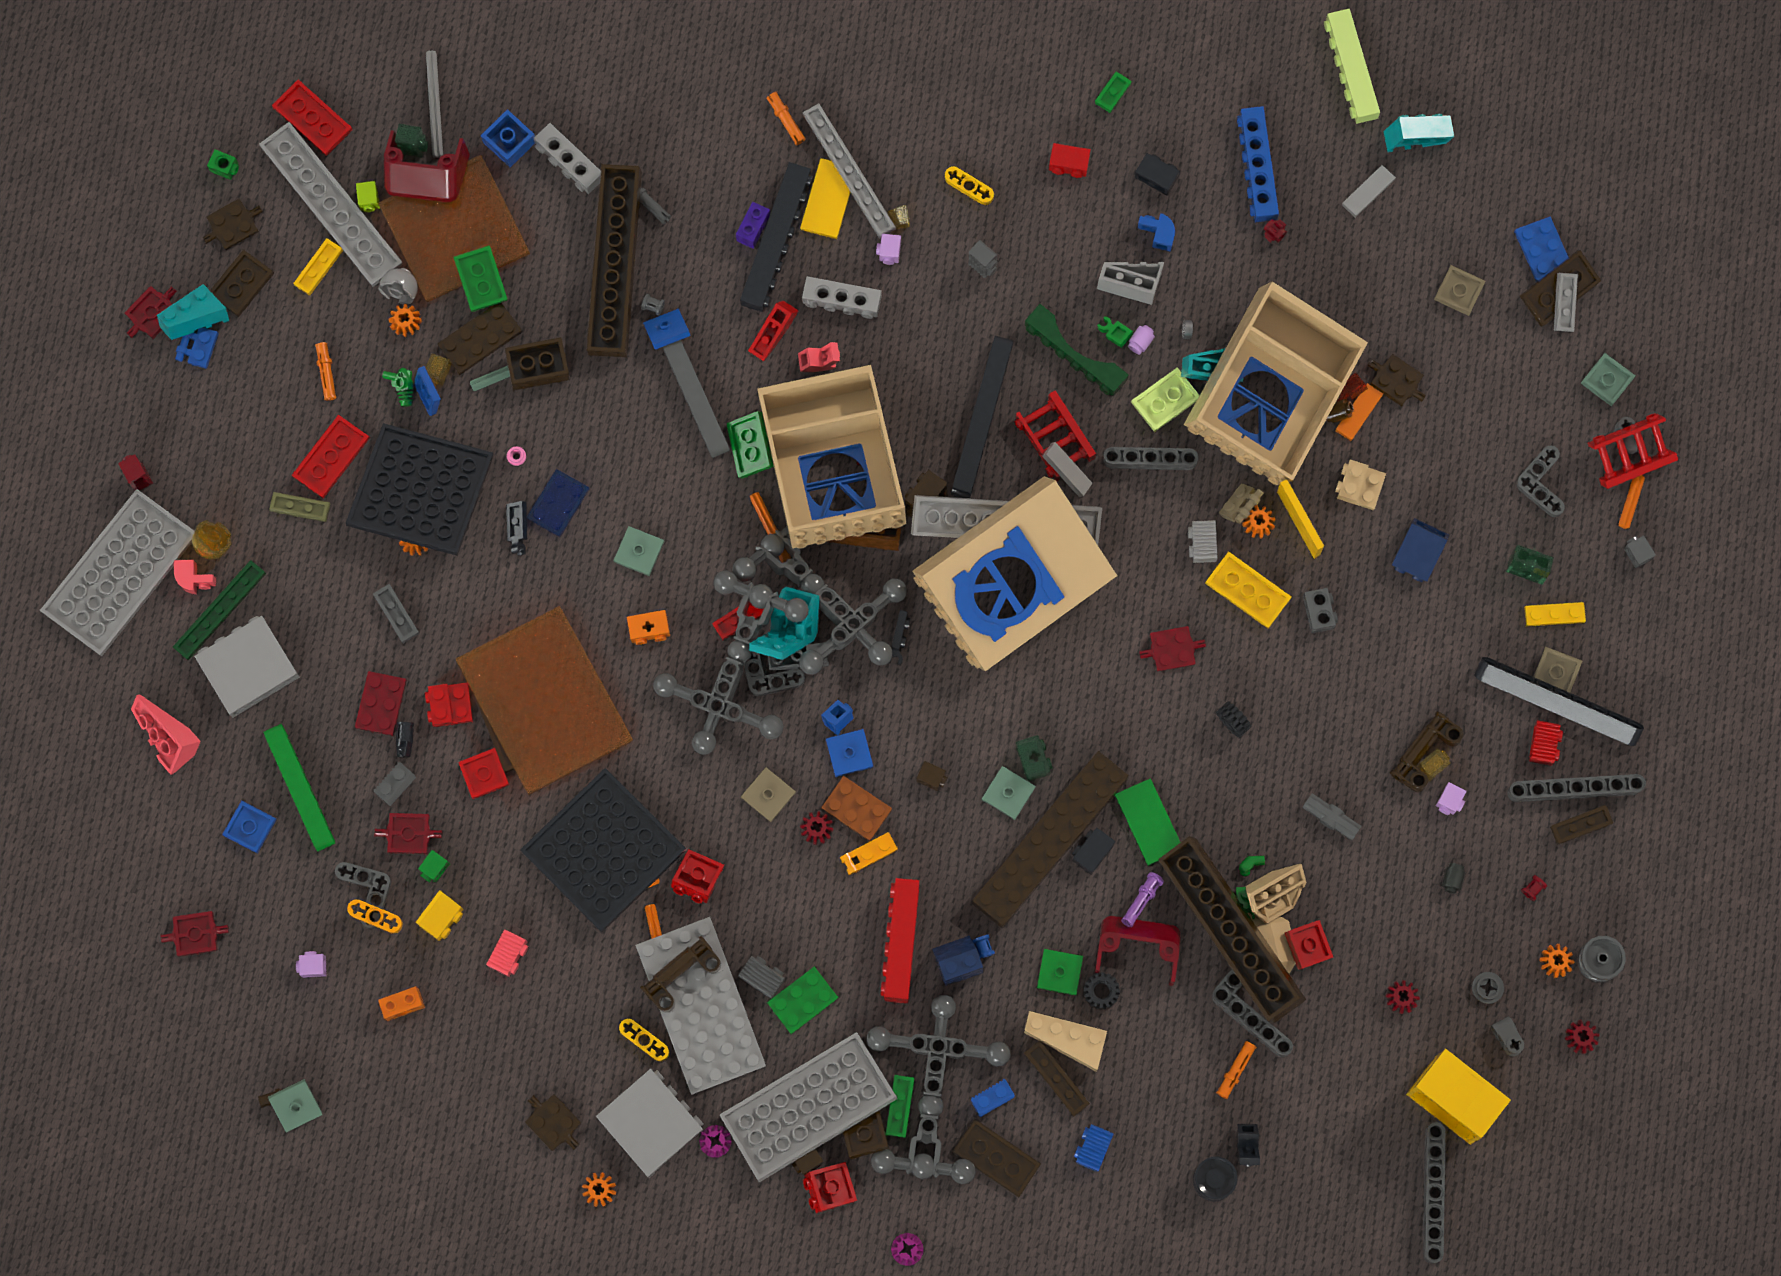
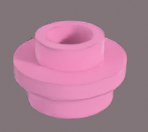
M512 447L507 452V460L511 465L519 466L525 462L526 453L521 447ZM515 454H520V458L517 460L514 459L513 456Z

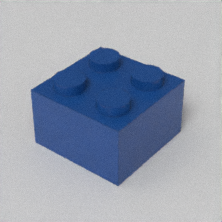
M508 109L481 134L483 143L509 167L516 163L535 144L534 133Z

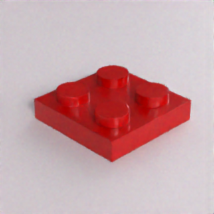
M495 748L458 762L472 799L509 785Z
M1320 920L1284 932L1298 970L1333 958Z

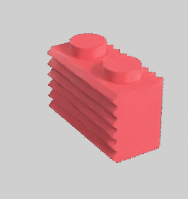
M504 930L486 965L510 977L511 973L515 974L519 967V963H517L519 957H523L528 950L527 941Z

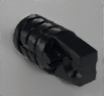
M397 722V757H411L414 723Z

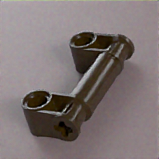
M1436 711L1432 721L1425 725L1417 738L1399 759L1400 763L1389 773L1415 792L1423 791L1428 783V777L1416 766L1437 738L1449 746L1460 744L1463 737L1462 729L1450 721L1444 714ZM1450 732H1455L1458 734L1459 738L1457 740H1452L1449 738L1448 734ZM1421 778L1424 784L1417 786L1414 784L1413 779Z
M700 936L696 943L683 950L660 971L654 974L652 980L644 986L641 985L640 988L662 1012H670L675 1007V1000L666 990V987L696 962H699L705 971L714 974L720 970L721 961L705 939ZM710 959L717 960V966L713 969H709L706 966L707 961ZM666 997L670 998V1006L667 1008L661 1007V1000Z

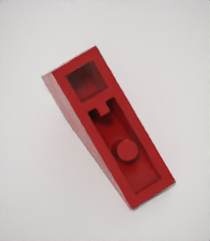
M785 301L776 303L748 351L762 361H765L788 330L799 311Z

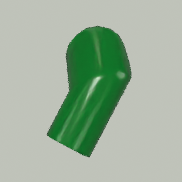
M1246 857L1239 865L1240 875L1244 877L1249 876L1253 866L1265 865V857Z

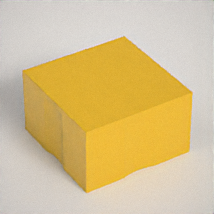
M1444 1049L1435 1056L1406 1094L1470 1145L1484 1136L1511 1101V1099L1447 1049Z

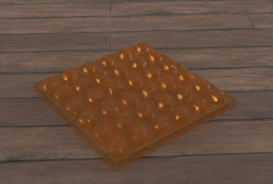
M482 155L468 161L459 196L455 201L441 202L392 196L378 203L426 302L463 286L453 258L455 256L490 245L497 269L530 254Z

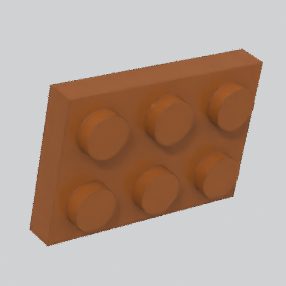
M845 776L842 777L821 808L868 841L872 840L892 811L890 806Z

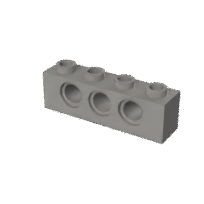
M551 123L534 137L535 148L541 154L545 153L549 156L548 160L555 167L558 165L562 169V174L567 179L572 178L576 182L574 183L581 192L586 191L589 194L600 184L601 170ZM553 145H559L557 150L550 149ZM567 157L573 158L569 163L563 162ZM579 170L586 171L583 175L576 174Z
M807 276L802 302L810 308L819 306L831 312L840 310L847 315H854L856 313L861 314L864 318L872 319L873 317H878L882 290ZM821 292L828 294L826 298L818 297ZM839 296H845L847 298L844 302H839L837 300ZM862 299L865 301V304L859 306L855 302Z

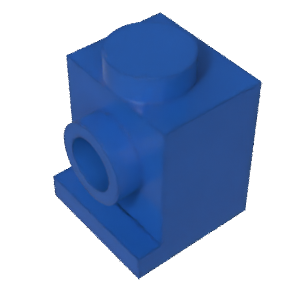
M837 700L822 714L824 725L838 736L840 731L854 719L852 708L847 703L843 704Z

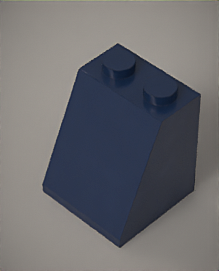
M1414 518L1392 563L1395 566L1394 569L1403 574L1405 572L1412 574V578L1419 582H1423V580L1427 582L1444 549L1449 534Z
M970 936L932 949L945 986L983 973L982 962Z

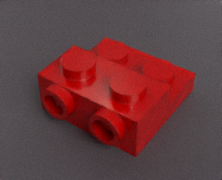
M468 682L428 686V692H425L426 703H430L431 710L427 711L428 721L432 722L434 727L473 722Z
M688 849L672 879L671 888L678 895L686 894L691 896V899L696 903H707L724 869V865Z
M846 1162L814 1170L804 1175L803 1185L806 1190H809L811 1196L809 1198V1205L812 1210L815 1209L816 1213L857 1201Z

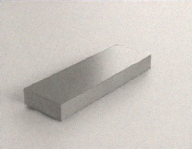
M1381 165L1342 203V206L1356 218L1396 177Z
M1557 273L1554 331L1574 332L1578 274Z
M1056 442L1051 443L1043 454V458L1079 498L1084 496L1092 482Z

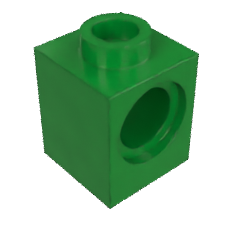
M215 149L207 167L210 172L231 180L233 175H236L239 170V163L235 157ZM223 163H229L226 168H220Z
M431 850L418 870L422 873L420 876L429 883L431 880L437 883L450 863Z

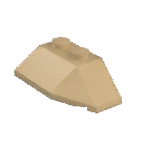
M1302 864L1271 871L1246 886L1252 913L1264 923H1269L1294 908L1302 888L1307 883Z
M1255 915V919H1252V921L1287 972L1290 973L1296 963L1284 932L1291 930L1289 921L1279 916L1269 923H1264Z

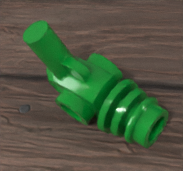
M405 368L399 369L397 373L384 371L382 374L383 379L392 380V387H396V391L399 392L397 395L399 396L398 399H402L399 401L401 407L412 406L413 400L410 399L413 398V395H411L413 391H410L413 390L412 371Z

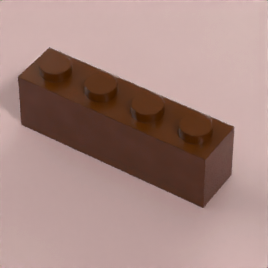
M891 527L880 532L872 531L861 536L853 535L842 540L834 539L826 542L899 551L901 527Z

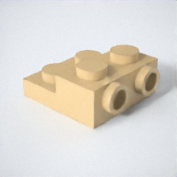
M1350 459L1348 464L1344 463L1341 472L1344 478L1342 482H1338L1335 492L1339 493L1337 499L1374 510L1386 473L1368 468L1369 465Z

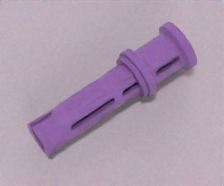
M1150 872L1144 885L1139 887L1138 896L1121 920L1127 927L1133 926L1147 902L1155 897L1156 890L1164 883V880L1158 874Z

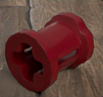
M1533 875L1532 881L1525 888L1523 887L1521 892L1530 900L1535 901L1539 892L1547 888V884L1538 876Z

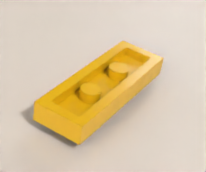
M326 238L295 280L294 286L310 296L343 252V249Z
M1584 602L1524 607L1526 626L1586 622Z

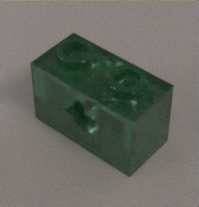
M405 124L398 125L395 138L397 148L402 151L403 155L422 158L423 152L427 151L428 141H426L421 127Z
M1516 545L1509 557L1506 572L1543 585L1550 574L1554 557Z
M1036 735L1015 743L1028 782L1050 775V769H1053L1050 758L1045 757L1044 751H1046V746L1043 739L1040 740L1039 736ZM1032 754H1035V756L1038 757L1037 762H1035L1034 759H1031Z

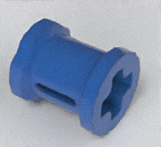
M989 935L972 940L977 947L980 959L995 954L988 940L990 938Z

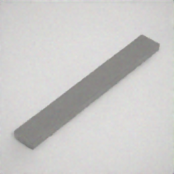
M820 104L804 111L803 116L879 239L882 237V234H889L896 230L895 225Z

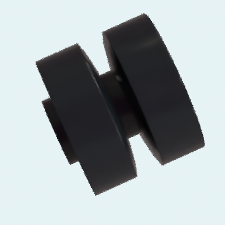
M1216 1156L1202 1161L1193 1174V1186L1197 1194L1203 1199L1212 1202L1227 1198L1236 1188L1238 1180L1237 1171L1233 1164L1225 1158Z

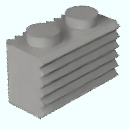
M1192 521L1191 527H1188V539L1192 538V546H1189V557H1193V563L1216 562V521Z

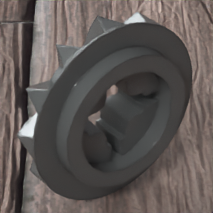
M1483 972L1475 977L1472 983V994H1474L1478 1001L1484 1004H1491L1497 1002L1503 995V981L1495 973ZM1489 980L1490 987L1496 990L1489 991L1486 996L1485 989H1482L1480 986H1485Z

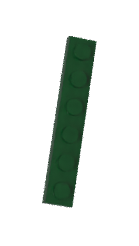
M250 560L175 643L173 648L189 660L266 575L265 571Z

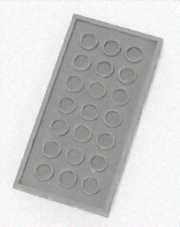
M136 489L40 611L102 657L172 569L174 560L180 559L198 534Z
M710 917L636 945L649 981L653 979L654 974L660 971L683 950L696 943L700 936L705 939L721 961L720 970L714 974L705 971L699 962L692 965L666 987V990L675 1000L674 1009L666 1013L660 1010L691 1095L766 1066ZM708 960L706 964L707 968H715L717 966V960ZM667 997L663 998L660 1002L663 1008H667L671 1004L670 998Z
M856 1032L721 1113L720 1117L758 1182H761L897 1100V1097Z

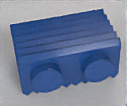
M1003 1079V1081H999V1084L996 1083L995 1086L992 1085V1088L989 1087L985 1092L982 1091V1094L979 1093L978 1096L975 1095V1098L972 1097L971 1103L979 1117H982L1013 1099L1015 1095L1007 1081Z
M1092 1124L1090 1129L1086 1127L1082 1135V1139L1085 1140L1083 1146H1078L1074 1155L1077 1158L1076 1163L1098 1172L1114 1133Z

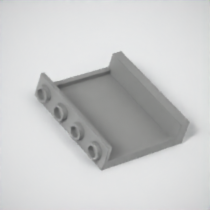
M263 616L253 617L248 621L247 625L235 628L231 631L232 634L227 637L218 638L214 645L209 648L204 647L197 652L198 654L194 656L232 718L300 678Z
M651 1069L596 1116L648 1178L652 1177L655 1171L696 1135L704 1131L701 1127L703 1122L696 1115L692 1117L689 1114L690 1107L684 1100L681 1102L675 1097L677 1092L671 1085L668 1087L664 1085L662 1081L665 1078L658 1070L653 1072Z

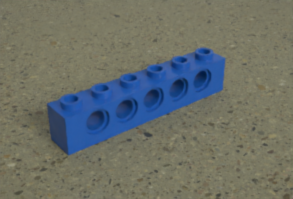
M1264 106L1241 109L1240 116H1237V125L1242 129L1239 139L1240 145H1244L1245 150L1242 151L1243 163L1247 164L1244 174L1245 180H1249L1250 187H1247L1248 199H1252L1250 216H1254L1255 222L1277 220L1279 210ZM1253 126L1257 130L1251 132L1248 130V127ZM1256 144L1259 146V149H1252L1250 145ZM1259 162L1262 166L1255 167L1252 163ZM1262 180L1265 184L1257 185L1255 181ZM1258 198H1265L1267 202L1260 203Z

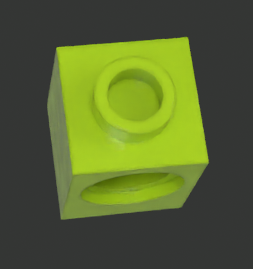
M375 181L356 183L360 210L373 212L375 209H380L378 187Z

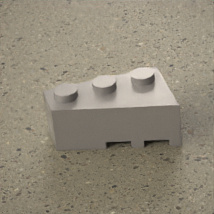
M1104 262L1097 289L1152 305L1162 275L1164 262H1158V264H1146V262H1140V264Z

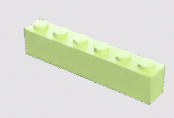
M1350 8L1329 13L1326 21H1324V27L1331 36L1329 44L1336 53L1334 61L1341 70L1339 77L1341 84H1345L1346 90H1344L1346 101H1350L1351 104L1349 108L1350 116L1352 119L1355 118L1356 124L1378 119L1380 114L1379 106Z

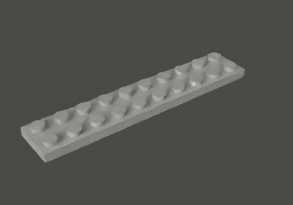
M290 122L259 143L262 150L372 287L380 282L386 272L391 269H398L403 265L402 261Z
M915 495L911 534L959 538L1009 501ZM1072 505L1098 545L1102 507Z

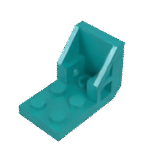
M789 587L783 588L779 595L780 598L788 601L792 598H801L807 603L809 609L807 617L801 622H791L785 616L784 611L774 608L771 615L770 631L749 643V651L783 660L812 643L818 633L819 595Z

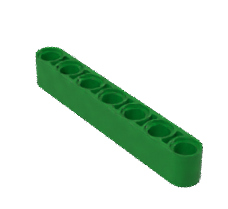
M282 723L263 731L315 849L319 852L336 844Z

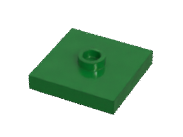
M1044 949L1037 989L1076 996L1083 956Z

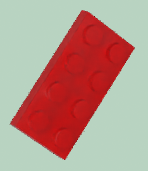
M297 80L272 105L273 109L290 122L294 128L325 156L353 130L349 124L300 80Z
M338 415L294 471L292 477L324 499L370 437Z

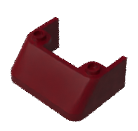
M391 130L384 153V186L387 193L392 196L441 202L455 201L459 196L470 156L464 139H459L456 153L442 155L438 160L437 166L402 162V146L395 131Z
M1108 916L1102 921L1094 974H1099L1102 951H1116L1120 944V938L1160 944V957L1165 961L1172 962L1169 985H1174L1180 947V931L1176 926L1136 920L1132 927H1127L1121 921L1123 917Z

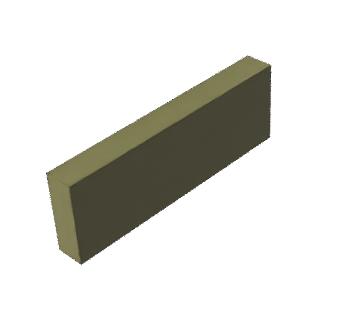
M273 492L269 511L326 522L331 504L330 502Z

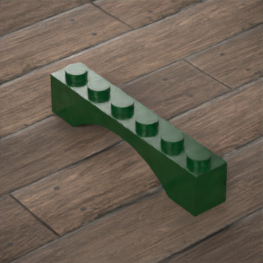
M1041 304L1025 320L1028 333L1033 336L1036 334L1041 338L1040 341L1048 348L1051 346L1056 350L1055 353L1063 360L1066 358L1071 362L1070 366L1074 370H1081L1086 374L1085 378L1091 383H1097L1104 394H1110L1114 397L1128 380L1129 374L1115 363L1094 361L1076 352L1062 337L1056 324L1055 315Z

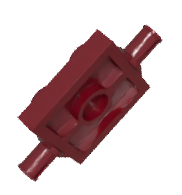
M150 286L124 313L134 324L126 333L133 338L140 330L154 339L162 331L157 315L172 305L169 299L177 291L171 286L162 294Z
M1185 626L1150 633L1151 647L1148 650L1139 651L1140 659L1152 657L1156 670L1159 672L1195 665L1194 651L1197 648L1206 647L1205 639L1193 641L1190 636L1189 627Z
M389 813L387 829L375 828L376 833H374V836L387 838L388 853L428 854L430 838L442 839V830L430 829L429 814Z
M213 911L173 917L174 927L172 933L161 934V942L173 941L176 945L178 957L218 951L217 936L218 934L229 933V926H216Z

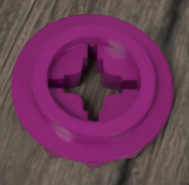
M718 1125L707 1127L701 1133L699 1140L702 1151L710 1157L725 1155L729 1151L732 1142L730 1133L724 1127ZM720 1133L719 1141L723 1146L716 1144L710 1149L712 1141L708 1136L715 1138Z
M911 1233L900 1234L892 1243V1256L901 1265H913L923 1255L922 1241ZM903 1241L908 1246L915 1244L913 1249H911L912 1257L907 1253L899 1254L904 1249Z

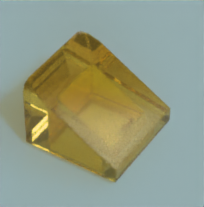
M906 205L888 211V216L896 229L910 227Z

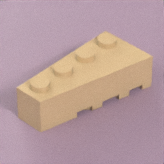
M1029 1011L1024 1033L1097 1072L1107 1031Z

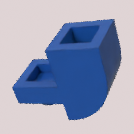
M1160 214L1159 220H1155L1154 217L1149 215L1140 216L1137 229L1155 233L1152 247L1171 252L1175 236V227L1172 220L1164 214Z

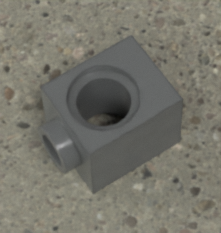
M1635 536L1627 541L1628 544L1624 548L1635 568L1653 560L1656 556L1645 536L1640 538Z

